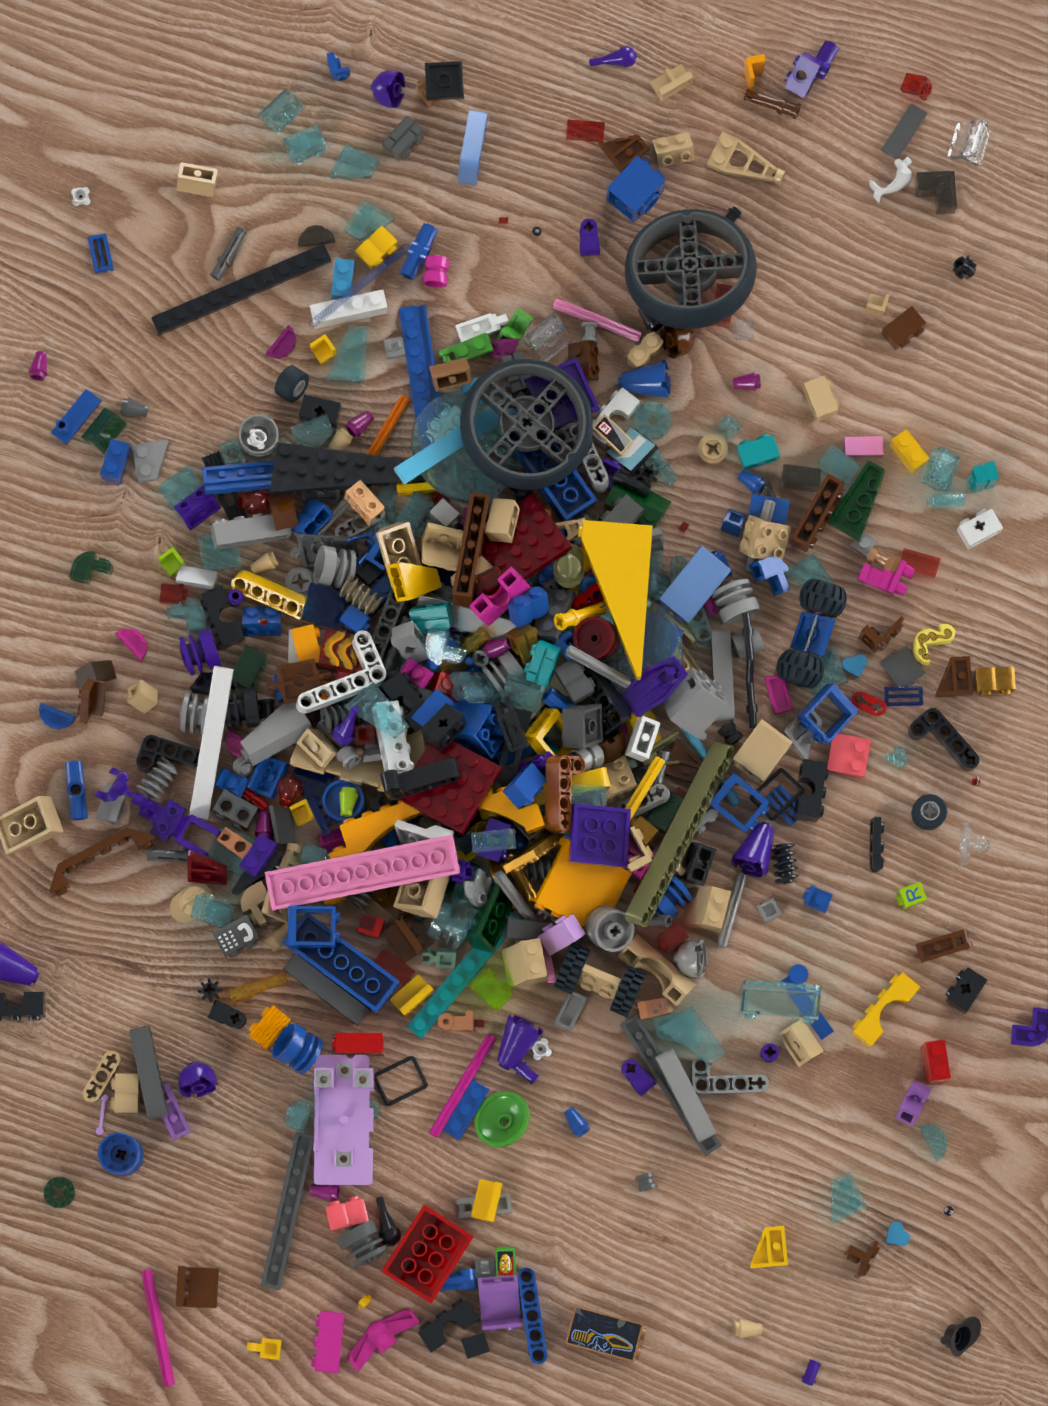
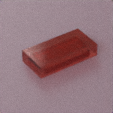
M568 119L566 140L601 142L604 140L605 122Z
M903 549L901 560L906 561L907 565L914 568L916 573L936 577L941 558Z
M385 948L374 961L399 980L400 985L403 987L415 973L412 968Z

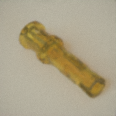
M480 626L476 633L465 638L461 646L438 662L439 668L446 673L447 670L461 661L470 652L478 651V647L491 640L488 632Z
M283 971L251 984L245 982L240 987L228 988V992L233 1005H235L240 1000L252 999L254 994L288 982Z

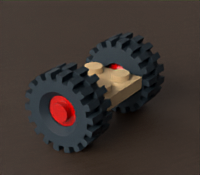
M574 942L571 943L554 987L572 994L578 981V985H581L583 989L587 991L593 990L604 998L614 999L610 1011L628 1018L646 972L628 965L621 981L618 977L585 964L590 949Z

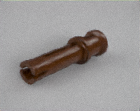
M749 89L746 90L744 101L776 110L780 115L783 113L792 116L795 120L797 119L801 107L800 103L794 104L786 101L785 98L779 100Z

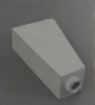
M296 702L283 703L241 741L243 748L241 754L245 761L249 760L254 766L289 747L300 739L307 728H312L310 721L305 714L297 710Z

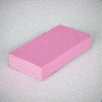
M883 436L845 437V457L883 456Z

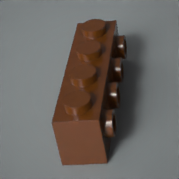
M827 474L792 536L790 544L805 552L808 551L809 547L813 549L818 540L815 536L818 531L822 533L827 524L824 521L827 515L831 517L836 508L833 505L836 499L840 501L845 492L842 489L845 482Z

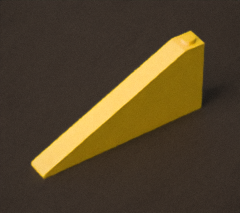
M583 520V526H579L578 537H582V546L636 680H641L653 526Z

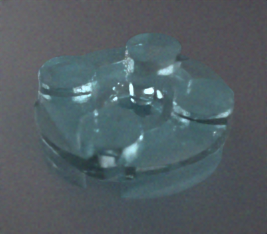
M646 402L635 412V429L650 440H656L667 435L671 427V413L660 402ZM651 416H654L655 419H658V422H656L655 425H651V423L647 421L651 418Z

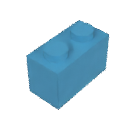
M335 258L331 289L332 300L340 299V296L343 298L342 295L346 297L345 292L348 295L350 288L352 290L355 271L354 260Z

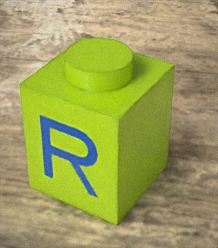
M921 881L899 889L897 891L898 895H896L898 905L902 906L904 910L928 900Z

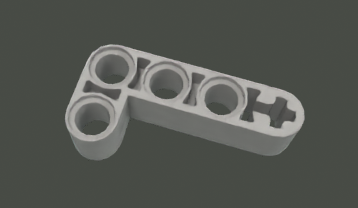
M578 422L554 431V434L560 439L565 440L564 442L572 449L577 439V436L574 434L578 432ZM591 440L589 450L581 465L593 490L597 493H603L609 487L608 474ZM590 464L597 465L595 467H589Z
M697 1057L691 1064L692 1086L697 1095L760 1094L766 1091L769 1086L767 1077L761 1074L710 1076L709 1061L704 1057ZM698 1061L703 1062L706 1066L705 1070H696L695 1063ZM748 1079H751V1083H756L758 1079H761V1082L765 1085L761 1089H758L757 1085H752L751 1090H749ZM718 1080L724 1081L726 1088L718 1090L715 1082ZM736 1080H743L745 1088L742 1090L735 1087ZM696 1082H705L706 1089L699 1091L696 1088Z

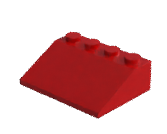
M423 1205L381 1272L432 1304L474 1236L426 1205Z

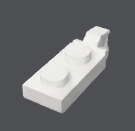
M490 313L455 325L460 342H463L485 332L488 335L497 333V331L501 330L502 326L509 323L506 314L497 317L496 314L491 315Z

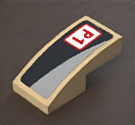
M605 414L593 426V431L604 439L606 444L620 456L633 443V440Z

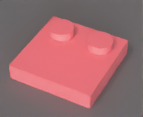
M837 734L830 745L827 763L829 772L864 778L871 739Z

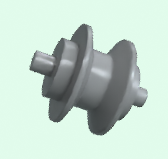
M240 756L234 761L233 770L242 777H248L254 771V766L249 760L245 761L243 756Z

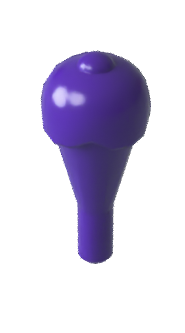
M623 46L604 57L590 59L589 65L606 64L619 65L624 68L631 67L636 62L637 53L634 52L632 47Z
M352 706L346 719L341 724L336 725L333 730V739L339 745L346 746L354 740V722L359 711L357 706Z

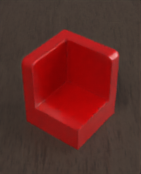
M363 915L356 932L379 940L385 919L379 917L376 919Z

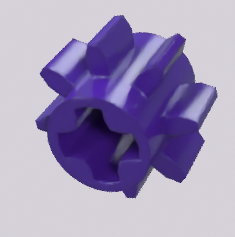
M458 859L460 874L450 875L452 881L464 884L465 880H470L472 877L473 868L470 862Z

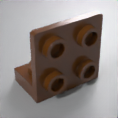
M901 616L882 637L879 636L880 633L874 627L866 625L858 639L874 653L878 650L883 651L889 644L890 637L895 638L902 630L904 618Z
M178 1266L176 1306L217 1308L219 1269Z

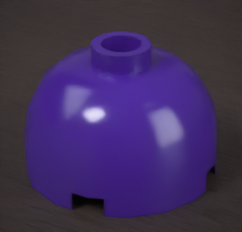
M395 70L381 72L371 84L375 100L382 106L397 108L404 97L401 91L402 87L405 88V77L402 72Z
M197 1061L189 1063L180 1072L178 1077L179 1093L185 1097H191L190 1094L198 1093L197 1097H202L216 1090L215 1085L218 1086L217 1077L212 1068Z

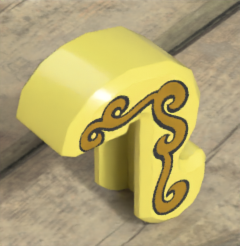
M941 624L937 631L923 629L918 632L913 640L912 647L915 659L920 664L928 666L930 660L927 647L951 643L955 636L954 628L949 624Z

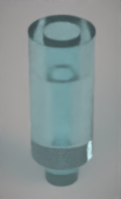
M964 493L933 494V497L926 498V505H933L934 508L964 507L965 496Z

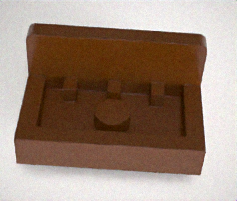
M589 340L568 344L569 361L577 358L586 379L599 380L600 368L597 358L599 354L597 345Z
M87 678L84 686L80 687L78 698H81V704L79 703L77 715H80L79 723L87 724L91 715L103 716L106 682Z

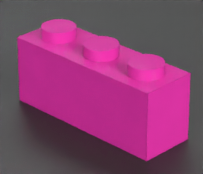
M320 1311V1315H316L315 1327H319L318 1335H314L313 1347H317L316 1355H312L311 1367H315L317 1372L339 1373L345 1313Z

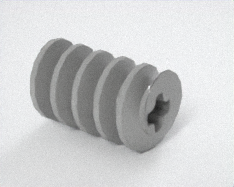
M162 756L163 763L156 762L158 769L152 767L153 774H146L149 780H141L144 786L137 785L150 798L158 799L159 797L156 792L163 793L164 791L161 786L168 787L169 785L166 780L173 781L174 779L171 774L178 775L176 768Z

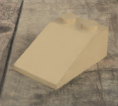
M37 796L0 816V839L6 855L44 842L64 832L51 796Z

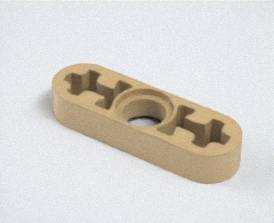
M108 1051L104 1054L83 1090V1097L86 1101L95 1103L101 1098L121 1064V1057L117 1052ZM116 1055V1064L112 1063L109 1067L113 1069L111 1073L106 1068H102L103 1064L107 1067L109 1063L108 1056ZM101 1071L106 1072L108 1075L105 1082H99L96 1078L97 1074ZM93 1081L97 1085L103 1086L101 1090L98 1087L95 1090V1093L97 1094L96 1098H88L89 1094L87 1093V1091H92L95 1087V1085H92Z

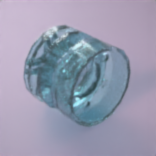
M444 899L438 916L433 919L427 935L440 940L443 934H446L445 944L449 945L452 938H454L455 941L452 948L457 950L460 944L465 941L468 931L472 927L474 913L469 911L466 918H464L465 908H462L456 914L454 913L456 904Z

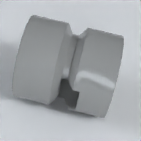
M756 627L753 628L754 636H752L754 654L764 650L762 638ZM742 633L731 636V643L738 659L746 657L745 637L742 636Z
M598 744L585 749H574L568 753V756H580L584 759V772L601 767L604 763V753Z

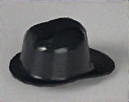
M971 1316L960 1324H950L946 1328L940 1342L949 1348L954 1356H961L978 1339L981 1332L980 1320L975 1316Z

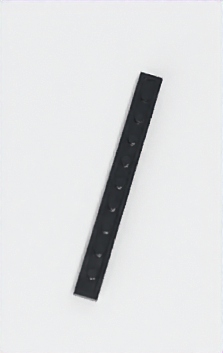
M323 243L151 318L160 336L332 261Z

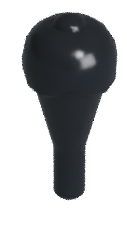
M380 1196L376 1198L380 1212V1232L378 1235L379 1238L383 1239L381 1243L394 1246L401 1239V1231L388 1213L384 1198Z

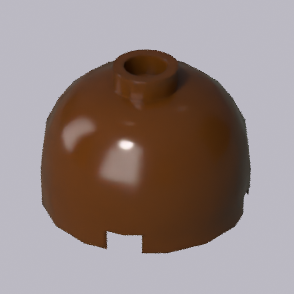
M665 325L664 329L660 330L664 351L668 349L670 353L668 356L672 359L688 354L694 344V331L692 329H680Z
M622 730L603 736V742L598 744L604 753L603 764L620 758L627 749V742Z

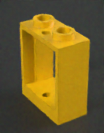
M545 708L525 733L528 743L537 754H544L550 751L553 756L568 755L571 750L577 749L562 746L555 755L543 740L554 724L561 733L563 732L562 714L558 709Z

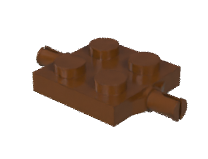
M314 658L276 666L278 680L277 682L266 683V686L269 687L267 691L279 689L283 702L286 704L297 702L300 694L320 687L321 681L332 679L331 671L319 673Z

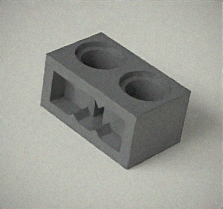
M224 789L213 811L220 820L226 821L227 819L233 822L232 826L242 831L244 828L248 831L259 809ZM226 802L232 804V808L229 811L221 809L222 805ZM241 812L249 814L245 821L238 819V815Z

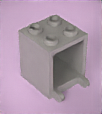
M692 667L676 690L663 702V705L672 722L694 737L704 740L707 738L704 731L728 707V704L725 700V694L721 691L722 686L716 680L711 681L703 671H697Z

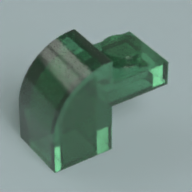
M84 552L74 560L69 578L72 581L89 585L93 571L112 575L113 565L107 559L99 558V560H96V552Z

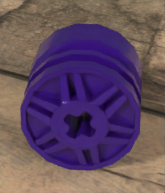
M210 628L198 631V641H195L193 636L189 634V644H186L184 636L179 637V650L184 666L191 676L195 675L193 666L197 665L199 672L202 673V663L205 662L210 670L214 669V666L222 667Z

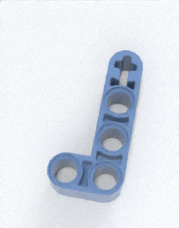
M469 110L459 163L458 183L477 185L479 163L488 119L487 112Z

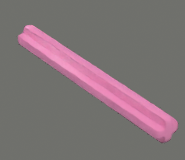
M556 299L554 301L553 309L586 322H595L598 324V327L636 342L641 338L642 332L563 300Z

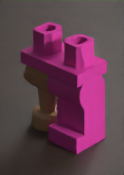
M871 548L866 562L873 564L875 561L884 567L880 571L864 563L857 581L891 595L895 593L904 596L908 586L900 583L899 580L901 576L912 579L915 569L907 565V562L897 557L887 558L878 555V550Z

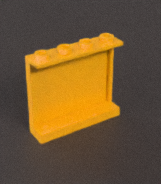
M561 837L558 842L561 848L536 898L531 897L530 900L535 902V907L543 911L546 908L551 910V915L558 919L563 915L567 918L574 914L579 924L584 927L583 930L585 932V922L592 910L606 905L615 907L631 873L620 867L569 862L570 840Z

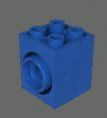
M638 156L607 187L606 200L633 223L655 205L659 196L664 192L665 186L664 175L658 170L654 171L646 159H641Z
M459 699L455 706L464 715L467 725L452 741L484 758L493 759L505 740L494 706Z

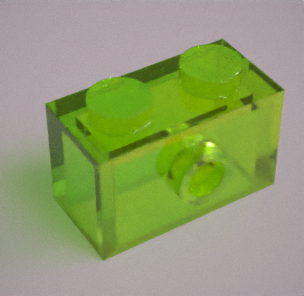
M481 968L467 986L491 1008L499 1011L513 995L510 991L512 987L505 981L500 982L496 978L497 974L491 968Z

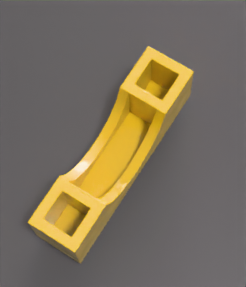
M903 972L900 975H894L889 981L891 984L889 989H883L877 996L879 1001L875 1005L871 1003L865 1010L867 1014L863 1020L859 1018L852 1026L855 1029L852 1034L869 1048L884 1032L880 1025V1013L883 1007L892 1002L907 1004L920 988L917 983Z

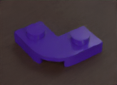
M1034 1007L1031 1026L1012 1025L1010 1045L1035 1047L1044 1043L1048 1039V1009Z

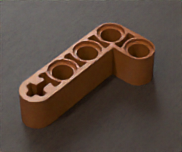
M550 756L546 760L545 826L549 832H565L571 827L572 774H581L585 770V761L580 756Z

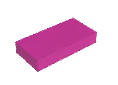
M778 675L764 678L774 715L792 711L793 706L786 682L781 680Z

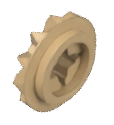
M709 434L700 440L698 455L703 461L709 464H718L727 456L728 445L723 437ZM714 445H717L716 451L718 452V454L712 452L708 455V446L713 447Z

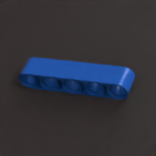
M525 1267L518 1272L517 1278L530 1360L532 1363L540 1365L547 1359V1349L534 1271L531 1268ZM522 1272H530L532 1279L529 1282L522 1281L520 1277ZM526 1291H532L535 1294L533 1301H525L523 1296ZM531 1310L536 1311L538 1314V1319L534 1322L529 1321L526 1317L527 1313ZM537 1330L540 1332L541 1338L539 1341L535 1342L530 1339L531 1331ZM535 1350H541L544 1353L542 1361H535L533 1359V1352Z

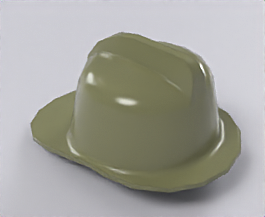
M571 544L572 550L553 562L554 578L559 585L566 588L577 586L584 577L583 552L575 544Z

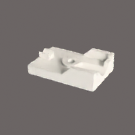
M398 819L394 825L400 844L454 834L452 830L437 825L424 829ZM455 846V848H456V853H457L458 850H459V848H458V846Z

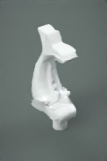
M906 157L903 161L899 158L895 160L897 175L894 181L886 188H881L874 181L869 180V186L874 191L873 197L878 204L883 195L897 192L911 182L912 173L907 168L912 163L909 157Z

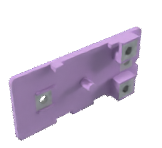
M319 1055L316 1060V1068H314L315 1115L313 1151L314 1183L317 1185H371L373 1183V1148H369V1132H374V1108H370V1092H374V1068H369V1057L367 1055H355L352 1059L348 1058L347 1055ZM343 1067L348 1068L349 1071L347 1074H343L341 1072V1069ZM326 1076L328 1081L323 1084L322 1078ZM362 1077H366L367 1079L366 1083L364 1084L361 1083ZM343 1155L347 1157V1162L345 1163L340 1161V1157Z

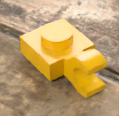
M262 1338L261 1344L247 1342V1351L260 1352V1358L279 1360L282 1340Z

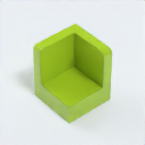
M174 547L158 557L159 563L170 578L178 573L180 565L186 566Z

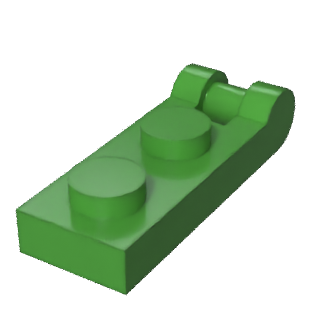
M485 332L449 348L442 349L438 353L444 363L466 358L468 362L494 350L488 333ZM454 354L456 359L451 360L449 355Z

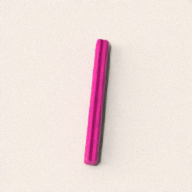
M490 1034L485 1036L429 1131L432 1136L438 1138L496 1041L494 1036Z
M152 1269L141 1271L163 1386L168 1387L174 1385L175 1381Z

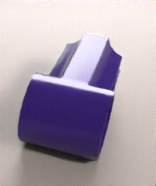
M825 40L816 58L824 62L817 76L822 80L827 75L831 67L830 64L839 51V47L831 41Z

